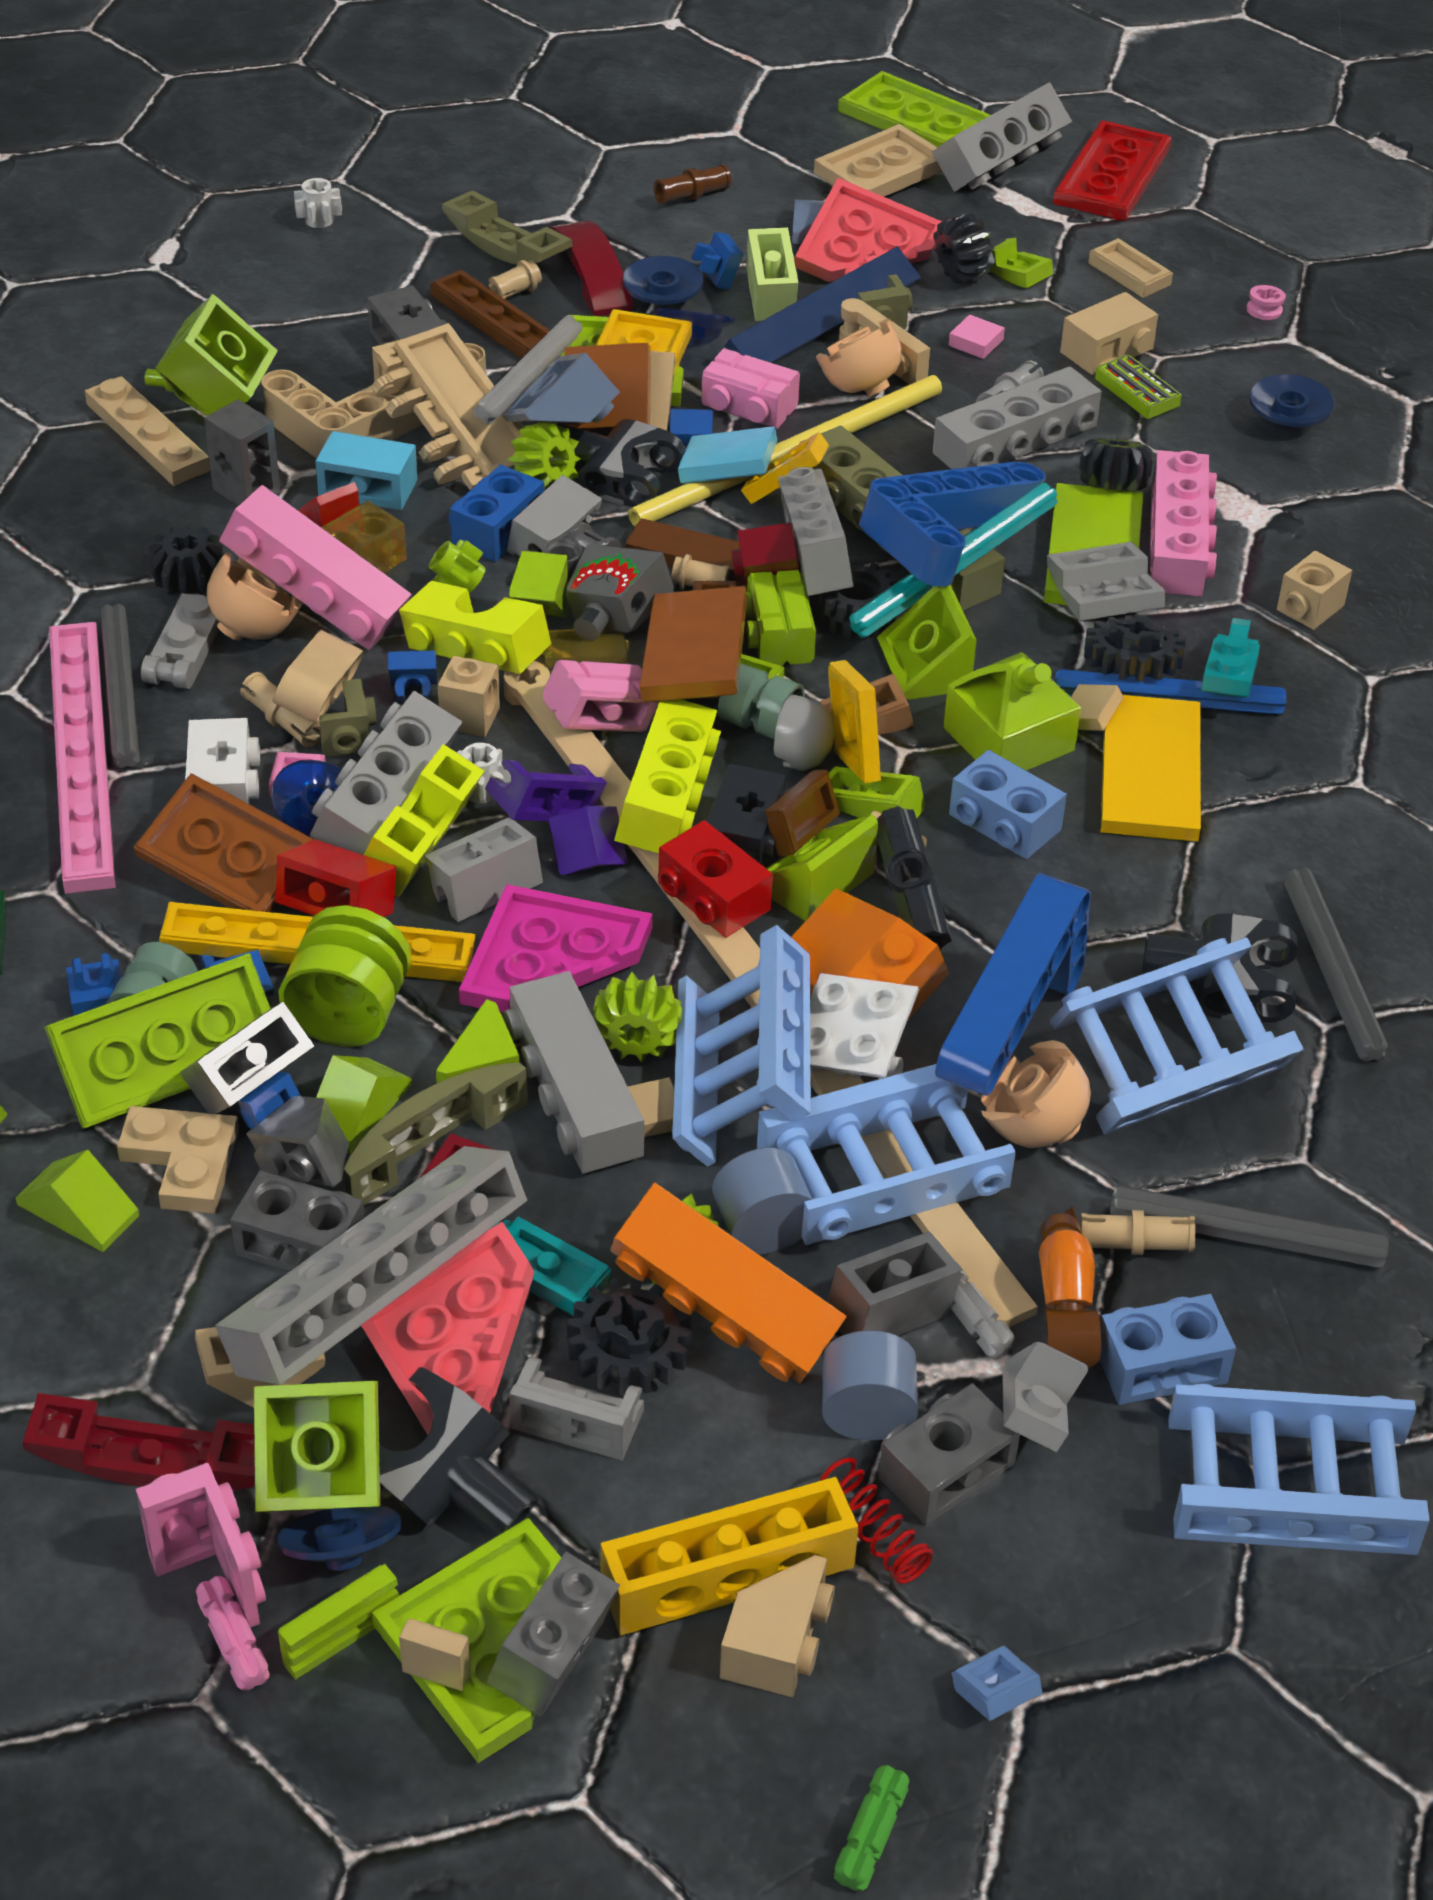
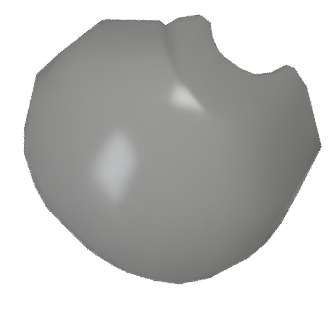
M791 695L784 702L776 725L773 749L776 757L787 761L783 762L784 767L803 772L818 767L832 750L835 737L833 718L829 710L822 703L814 699L798 695Z

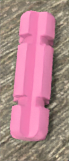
M215 1576L210 1581L201 1582L196 1588L197 1602L204 1617L209 1620L208 1625L226 1664H229L231 1667L230 1672L237 1687L241 1690L249 1691L255 1686L263 1685L269 1679L268 1664L261 1649L257 1648L255 1644L257 1640L239 1603L233 1598L235 1594L228 1580L222 1576Z

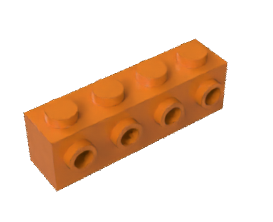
M655 1182L614 1237L610 1252L618 1256L615 1262L624 1272L639 1281H644L648 1277L665 1289L663 1296L671 1305L689 1315L694 1310L713 1323L711 1330L717 1337L735 1348H740L742 1344L761 1357L759 1364L768 1373L784 1382H788L792 1378L801 1384L847 1317Z

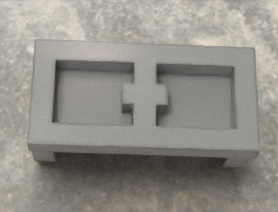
M562 475L513 519L506 552L513 556L515 554L520 556L522 551L537 552L533 547L535 544L542 549L547 541L563 534L575 523L581 521L589 524L593 521L589 514L592 511L596 512L600 508L602 498Z
M510 817L424 855L425 863L429 867L434 895L438 902L448 900L447 904L451 917L457 922L498 904L506 884L531 889L543 883L536 837Z
M530 1356L509 1394L511 1429L623 1461L644 1411V1400L639 1399L642 1388L630 1385L622 1399L545 1377V1372L539 1371L542 1360Z

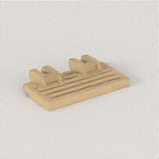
M449 323L397 341L394 347L378 352L376 359L386 372L401 366L402 368L376 379L373 385H371L375 396L380 398L404 389L408 391L391 399L388 403L386 411L390 417L398 418L399 416L415 412L433 438L449 432L448 435L427 443L418 452L419 458L424 464L450 455L455 457L449 462L438 466L435 472H433L434 479L438 484L442 485L462 478L468 488L472 490L482 478L487 477L500 464L515 469L514 463L507 460L515 453L510 441L520 438L519 430L524 428L521 422H506L501 415L490 425L483 424L481 418L475 417L474 408L494 385Z

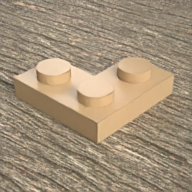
M130 1106L117 1146L119 1160L121 1162L167 1166L158 1194L161 1209L216 1214L239 1134L238 1117Z

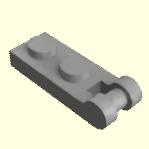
M181 594L151 655H146L143 659L141 666V679L143 683L158 685L161 681L173 682V686L176 688L190 689L219 632L217 626L219 621L212 614L207 597L203 595Z

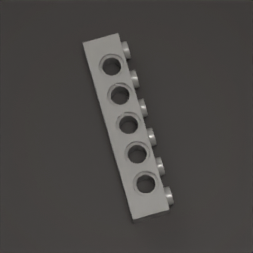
M462 1147L217 1323L215 1327L235 1375L241 1378L282 1385L524 1204L527 1198L510 1152Z

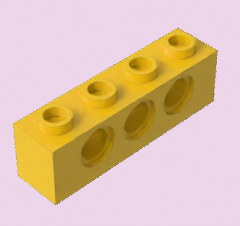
M832 1477L600 1543L601 1573L620 1584L610 1606L619 1635H625L735 1603L739 1591L814 1555L827 1558L826 1576L854 1568L858 1524L837 1477Z

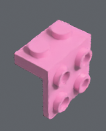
M205 1463L178 1474L171 1473L160 1476L151 1484L137 1488L136 1494L148 1554L156 1576H161L216 1555L223 1573L235 1594L234 1599L239 1603L250 1628L260 1625L257 1604L266 1601L265 1591L257 1569L261 1567V1562L250 1532L240 1533L235 1520L240 1518L239 1509L229 1483L226 1482L218 1485L209 1463Z

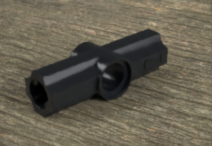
M900 806L883 810L882 814L877 818V841L898 916L937 944L940 951H942V948L952 942L915 811L914 809H904ZM911 878H919L913 883H904Z

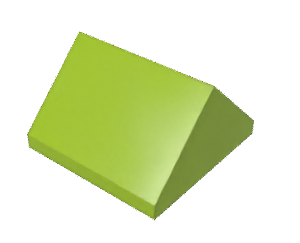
M951 585L946 587L934 586L877 637L889 667L895 675L905 698L908 700L947 694L948 684L973 672L977 640Z
M874 814L822 829L793 856H782L766 869L773 874L771 899L806 921L835 888L848 893L874 874L878 821Z

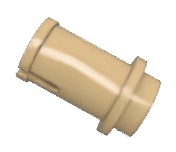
M521 260L517 263L516 268L489 278L488 281L490 283L488 286L493 292L507 299L524 290L530 292L536 290L537 285L542 282V275L535 262Z
M686 554L684 558H675L671 580L672 583L679 585L680 590H685L686 586L693 587L694 581H729L730 566H720L692 560V556Z

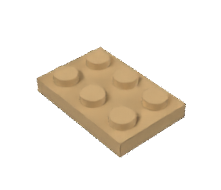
M901 124L814 160V174L830 183V185L834 186L837 178H840L883 197L901 191L905 187L921 180L928 179L942 172V169L931 152L937 147Z

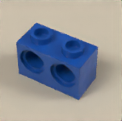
M500 464L450 508L448 520L451 526V543L456 545L460 539L462 541L467 540L483 552L481 557L496 562L507 551L513 519L544 492V481Z

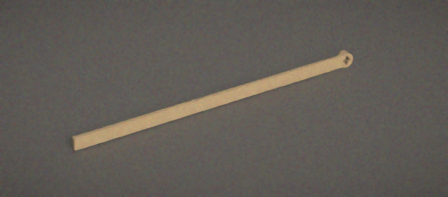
M534 661L521 674L505 671L504 696L511 705H522L568 767L569 764H583L595 777H602L607 782L597 805L616 806L620 820L631 782L591 730L564 729L555 717V712H552L543 700V691L550 677L548 668ZM628 845L658 884L659 854ZM666 894L731 981L758 966L760 948L744 927L725 938L710 925L702 923L695 913L676 897ZM760 989L745 997L751 1008L758 1005ZM817 1069L816 1071H810V1085L818 1096L864 1084L860 1077H851L849 1073L841 1076L836 1075L832 1070ZM891 1130L862 1136L883 1179L913 1171ZM957 1202L910 1215L922 1233L930 1231L969 1277L966 1283L969 1281L973 1282L999 1315L996 1322L1000 1319L1008 1327H1011L1036 1315L1038 1306Z

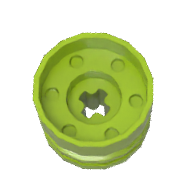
M347 905L326 908L313 916L278 990L280 1003L284 1002L306 1035L325 1044L341 1047L366 1045L379 1037L395 1003V997L411 965V948L397 927L386 918L374 912Z

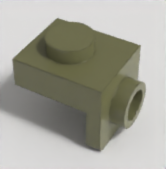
M897 274L888 275L887 288L858 293L859 300L871 306L902 329H907L908 312L912 311L913 299L910 289L904 287Z
M361 679L342 681L345 712L323 714L319 717L322 751L325 757L358 753L363 742L370 734L369 726L377 725L374 697L365 698Z

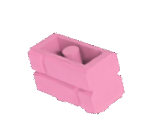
M723 348L715 357V361H712L703 371L702 404L769 427L775 426L778 429L786 420V417L797 407L800 373L799 371L751 356H742L738 352Z
M559 660L555 663L543 691V700L550 710L555 712V717L564 729L644 732L647 730L660 702H642L639 688L642 669L639 665L585 661L578 663L577 661Z

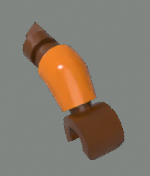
M1072 1206L1065 1213L1053 1214L1046 1218L1040 1228L1042 1244L1039 1250V1260L1046 1306L1049 1308L1045 1309L1046 1345L1091 1367L1099 1362L1101 1351L1099 1314L1095 1310H1085L1090 1308L1093 1302L1095 1262L1092 1246L1088 1239L1082 1235L1077 1212Z

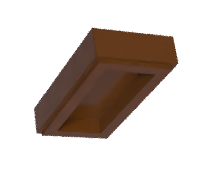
M814 770L765 810L772 837L775 839L774 844L778 856H793L840 814L827 770Z

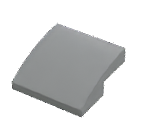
M1132 542L1047 555V565L1063 600L1079 621L1165 607V590L1148 575V557Z

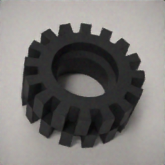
M856 560V566L850 565L853 587L817 594L816 617L820 618V625L823 628L829 626V632L834 635L839 631H843V638L850 639L851 634H857L850 627V615L898 582L896 576L891 577V571L887 568L879 571V564L872 562L869 567L864 566V560ZM897 616L872 633L873 638L881 634V629L884 631L895 622ZM858 635V640H865V639H866V638H861V637Z

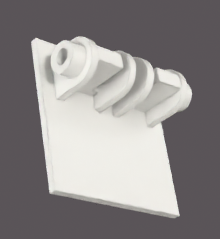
M820 973L810 998V1071L825 1069L832 1070L836 1075L841 1076L849 1073L854 1078L864 1075L879 1079L901 1074L903 1072V1059L896 1057L895 1051L917 997L918 986Z

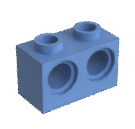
M987 750L953 778L949 815L996 841L1001 846L1028 859L1062 830L1067 794L994 752Z
M1211 1294L1192 1298L1177 1297L1166 1303L1135 1309L1126 1307L1118 1309L1113 1313L1102 1315L1100 1322L1101 1351L1099 1361L1118 1405L1172 1395L1175 1392L1176 1384H1208L1217 1386L1228 1383L1236 1347Z

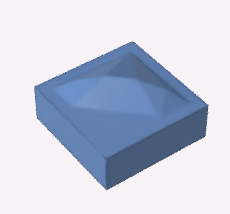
M1001 1646L952 1672L955 1691L989 1721L1042 1694L1040 1676L1027 1664L1021 1662L1005 1646Z

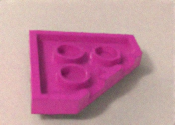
M506 884L459 988V1002L461 1005L481 1008L487 999L496 1002L500 1013H504V1010L510 1009V986L570 971L577 987H580L639 963L651 933L653 914Z

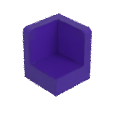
M585 806L549 818L558 869L561 875H571L594 867H618L627 864L624 843L614 841L619 824L616 806Z

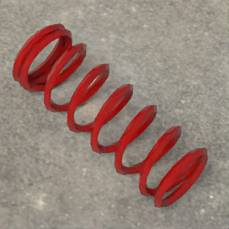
M843 1458L831 1464L823 1472L819 1481L827 1479L836 1467L850 1462L851 1468L849 1472L839 1481L841 1489L854 1476L858 1474L859 1476L851 1485L842 1490L845 1495L861 1483L865 1471L863 1469L855 1470L856 1460L854 1458ZM869 1484L863 1487L853 1496L849 1502L851 1511L861 1508L875 1496L877 1492L876 1484ZM871 1490V1492L863 1500L855 1504L856 1501L863 1494ZM882 1499L874 1503L864 1513L860 1522H857L858 1538L863 1542H871V1554L875 1557L884 1558L883 1568L886 1572L891 1573L890 1576L896 1583H908L919 1577L928 1568L932 1561L933 1550L929 1548L928 1544L919 1543L913 1545L901 1553L894 1561L892 1567H890L888 1564L889 1557L909 1546L915 1538L916 1531L915 1529H909L902 1532L892 1541L886 1552H878L875 1549L876 1542L896 1531L903 1520L902 1514L892 1515L878 1527L873 1537H865L862 1533L863 1527L882 1517L890 1506L889 1499ZM884 1505L879 1512H877L874 1516H872L871 1518L868 1519V1517H869L877 1508H879L880 1506ZM897 1520V1521L894 1523V1525H892L888 1530H886L885 1532L882 1533V1531H883L889 1524H891L893 1521ZM910 1535L907 1538V1540H905L901 1545L896 1547L901 1540Z

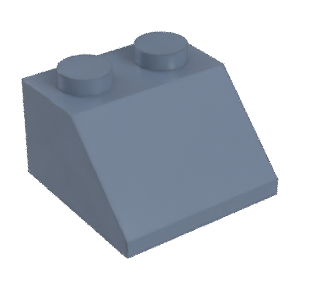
M586 353L560 356L501 416L506 422L537 423L550 421L556 424H584L593 421L597 423L613 409L614 405L611 401L620 391Z

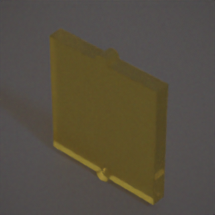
M575 629L548 630L551 645L542 653L545 658V667H554L555 663L559 660L577 661L578 663L585 661L627 664L626 652L630 651L629 641L624 640L623 632L603 630L596 640L589 641L580 637Z

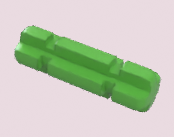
M882 1765L876 1769L869 1785L871 1788L869 1794L865 1795L848 1834V1843L846 1847L842 1848L835 1864L834 1879L840 1885L859 1892L864 1891L868 1887L875 1871L873 1867L876 1861L880 1859L896 1821L897 1810L901 1808L908 1792L909 1777L903 1771L895 1770L889 1765Z

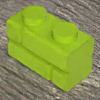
M799 570L778 571L776 575H773L772 572L751 573L747 580L745 619H750V621H746L748 649L756 648L760 660L777 665H784L786 661L790 665L811 663L815 655L816 629L802 573Z

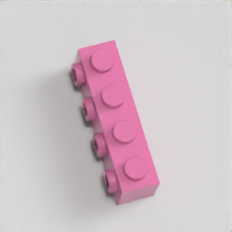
M1157 450L1151 487L1149 576L1167 594L1202 597L1205 579H1214L1217 554L1214 552L1217 530L1216 525H1214L1217 504L1214 495L1217 474L1209 472V455L1197 454L1192 451L1173 452Z
M263 485L234 510L219 539V542L232 550L238 557L254 566L275 584L291 593L310 607L312 611L321 615L367 650H370L395 624L400 615L399 609L408 602L412 595Z

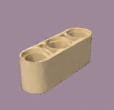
M320 630L286 670L273 697V703L317 724L319 717L326 714L343 692L342 681L353 678L364 651Z

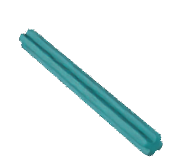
M1040 483L965 535L966 543L955 575L1057 504L1056 490L1050 488L1047 483ZM910 573L852 613L849 618L852 631L856 632L861 638L868 637L914 605L934 586L922 582Z

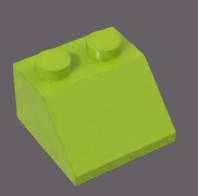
M378 1381L254 1386L255 1512L328 1510L380 1506Z

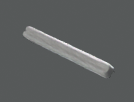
M565 316L479 401V404L474 408L475 417L481 418L483 424H492L565 351V347H569L582 331L581 322H576L573 316Z

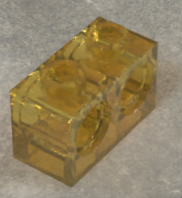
M369 500L321 527L382 573L407 559L405 523Z

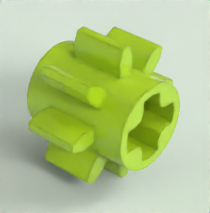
M460 539L456 545L446 541L438 548L430 561L429 569L437 574L432 581L467 588L469 593L472 592L485 573L486 568L478 562L483 552L467 540L462 541Z

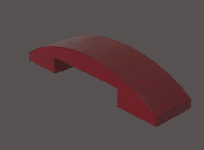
M590 220L550 226V229L572 239V247L560 252V254L567 253L583 282V297L593 316H607L614 309L628 312L633 311L631 296L623 285L622 268L609 240L601 228Z
M38 1393L22 1442L24 1450L49 1462L79 1473L122 1484L143 1487L151 1484L160 1476L171 1473L178 1474L209 1463L218 1485L228 1482L232 1490L255 1487V1430L253 1424L217 1419L214 1432L100 1416L98 1415V1401Z

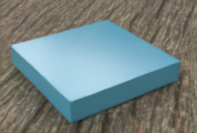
M775 426L692 436L678 467L680 483L687 484L764 475L777 443Z

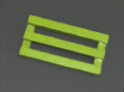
M386 1564L379 1565L279 1628L278 1635L283 1665L295 1680L375 1629L372 1612L399 1596V1592L395 1589L398 1586L397 1578Z

